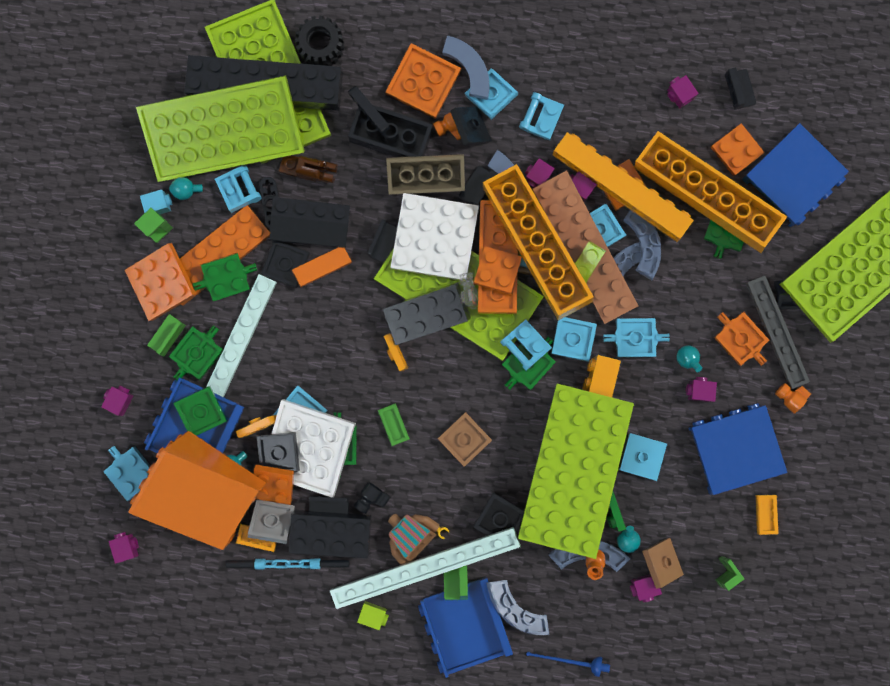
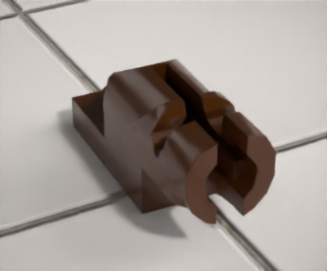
M290 155L282 158L279 172L313 182L318 180L334 183V175L325 172L337 173L338 165L304 156L296 157Z

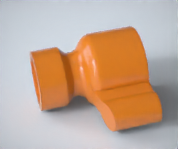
M451 112L446 114L442 121L438 120L433 123L439 137L444 135L446 131H450L457 140L461 139Z
M784 383L778 388L775 395L780 399H784V405L795 414L805 405L811 393L803 386L795 391H791V388Z
M598 550L596 559L586 557L587 575L592 580H598L603 576L605 554L601 550Z

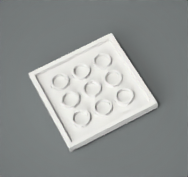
M403 193L390 268L466 281L479 206Z
M282 399L272 434L296 432L300 471L294 472L293 484L329 497H334L356 423Z

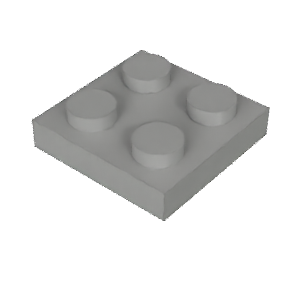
M257 499L248 530V538L287 544L291 527V514L295 510V506Z

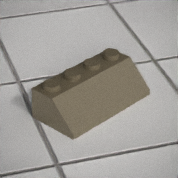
M464 154L386 158L389 195L465 191Z

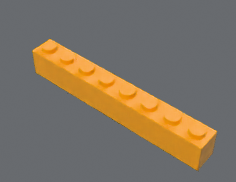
M568 132L565 134L553 152L555 158L574 171L581 172L596 183L598 188L674 241L678 242L694 221L689 213L684 210H678L672 201L664 200L656 190L645 187L640 179L629 176L627 170L623 167H617L612 164L610 158L596 153L597 150L593 146L583 144L577 135L569 134Z

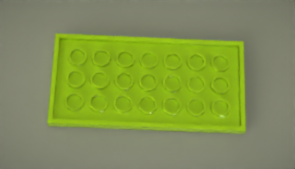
M269 0L205 26L216 56L219 58L301 64L275 0ZM294 107L304 147L331 136L320 109ZM273 159L265 160V161H260V162H261V164H264V163L269 162V161H271V160H273Z
M286 75L136 107L158 182L305 152Z
M890 190L780 283L781 287L790 295L830 343L834 342L890 293Z
M393 250L374 278V280L405 300L459 282L471 319L468 322L450 328L501 361L504 360L509 349L500 342L525 319L529 321L544 297L517 280V314H478V285L474 284V280L479 267V255L471 251L466 281L391 269Z
M556 384L518 539L596 559L634 403Z

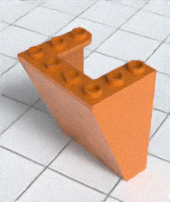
M188 431L184 435L180 434L174 442L170 441L166 448L162 447L156 455L158 459L156 463L149 467L147 471L149 475L139 485L140 491L130 501L132 506L128 512L139 518L224 550L236 535V528L250 505L255 501L258 492H261L265 487L266 482Z

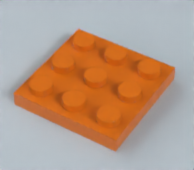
M411 43L385 94L436 119L461 72V68Z
M172 243L164 245L125 270L148 321L155 320L197 295Z

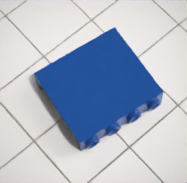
M799 123L742 180L746 184L751 183L781 213L786 215L787 219L791 222L788 226L791 227L794 224L800 225L806 219L804 215L808 211L812 213L820 205L817 202L821 198L825 200L833 192L831 189L835 185L838 187L846 180L844 176L849 171Z
M183 378L173 381L170 387L172 393L169 398H165L161 406L164 410L161 416L157 415L154 420L153 426H155L152 434L149 433L144 441V444H146L145 450L158 453L162 447L166 448L170 441L174 442L180 434L184 435L188 432L174 402L204 389L203 387ZM214 393L227 418V422L197 436L223 453L245 407Z
M759 403L747 406L748 410L741 412V409L730 411L729 416L716 415L711 417L712 421L704 423V420L692 423V427L688 428L689 431H692L709 485L707 487L709 495L719 494L787 473L766 405L759 406Z
M487 576L468 583V600H445L444 591L420 600L421 605H418L421 617L425 616L427 620L424 626L427 635H432L434 642L431 643L434 655L438 653L440 659L437 662L440 673L445 674L446 678L451 673L503 655L507 657L513 654L500 614L491 601L486 583L488 582Z

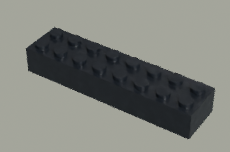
M188 55L185 94L189 96L286 75L294 107L340 111L343 73L341 67Z

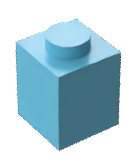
M162 189L140 196L144 213L150 208H153L159 214L171 211V197Z

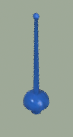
M530 652L526 653L527 656L590 667L596 677H600L601 671L608 673L610 671V665L602 663V657H596L592 663L532 654Z

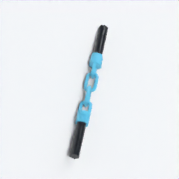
M320 558L302 560H226V568L265 569L301 567L320 569L350 566L349 560H320ZM277 562H285V565H277Z

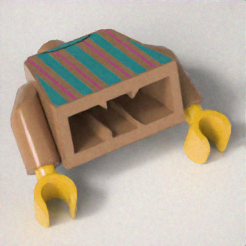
M394 514L388 520L394 527L389 532L391 553L400 565L413 561L436 536L434 532H437V535L442 539L445 538L440 535L441 530L445 529L449 532L446 527H439L437 522L423 515L415 514L412 517L405 515L401 519L397 514Z

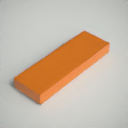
M338 247L292 269V272L301 288L351 264L352 261L345 248Z

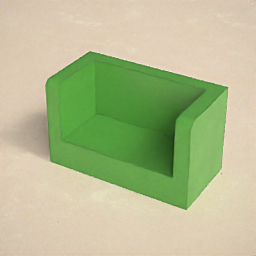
M153 208L146 211L134 223L147 237H151L156 243L173 229Z

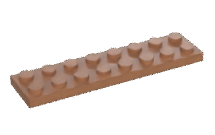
M567 170L533 188L539 203L573 262L578 260L589 241L606 251L586 283L594 296L593 304L603 323L606 324L638 307L633 294Z

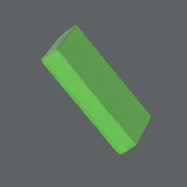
M396 403L378 410L391 446L410 439Z

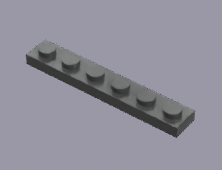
M766 276L747 282L746 286L789 387L794 389L809 383L810 380Z

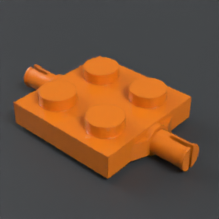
M724 312L717 316L724 326L714 337L715 340L739 366H742L748 359L753 357L762 366L767 360L760 354V351L769 341L765 334L745 312H742L732 320Z

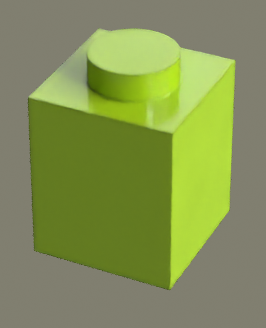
M365 601L357 623L380 630L381 625L385 626L389 615L385 614L387 609Z

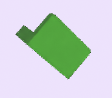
M169 314L147 346L155 350L157 354L165 356L186 325Z
M720 556L719 560L727 571L715 579L720 587L729 591L743 581L744 577L729 558Z
M467 565L444 573L445 600H468Z

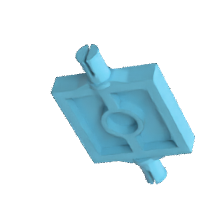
M655 318L616 319L615 334H603V342H615L617 357H656L658 341L669 342L670 338L662 337L670 336L669 333L658 334Z
M113 446L108 452L115 460L103 472L126 501H130L139 493L140 489L138 487L145 478L147 479L149 475L147 471L150 464L136 447H132L126 453L120 454L116 447Z

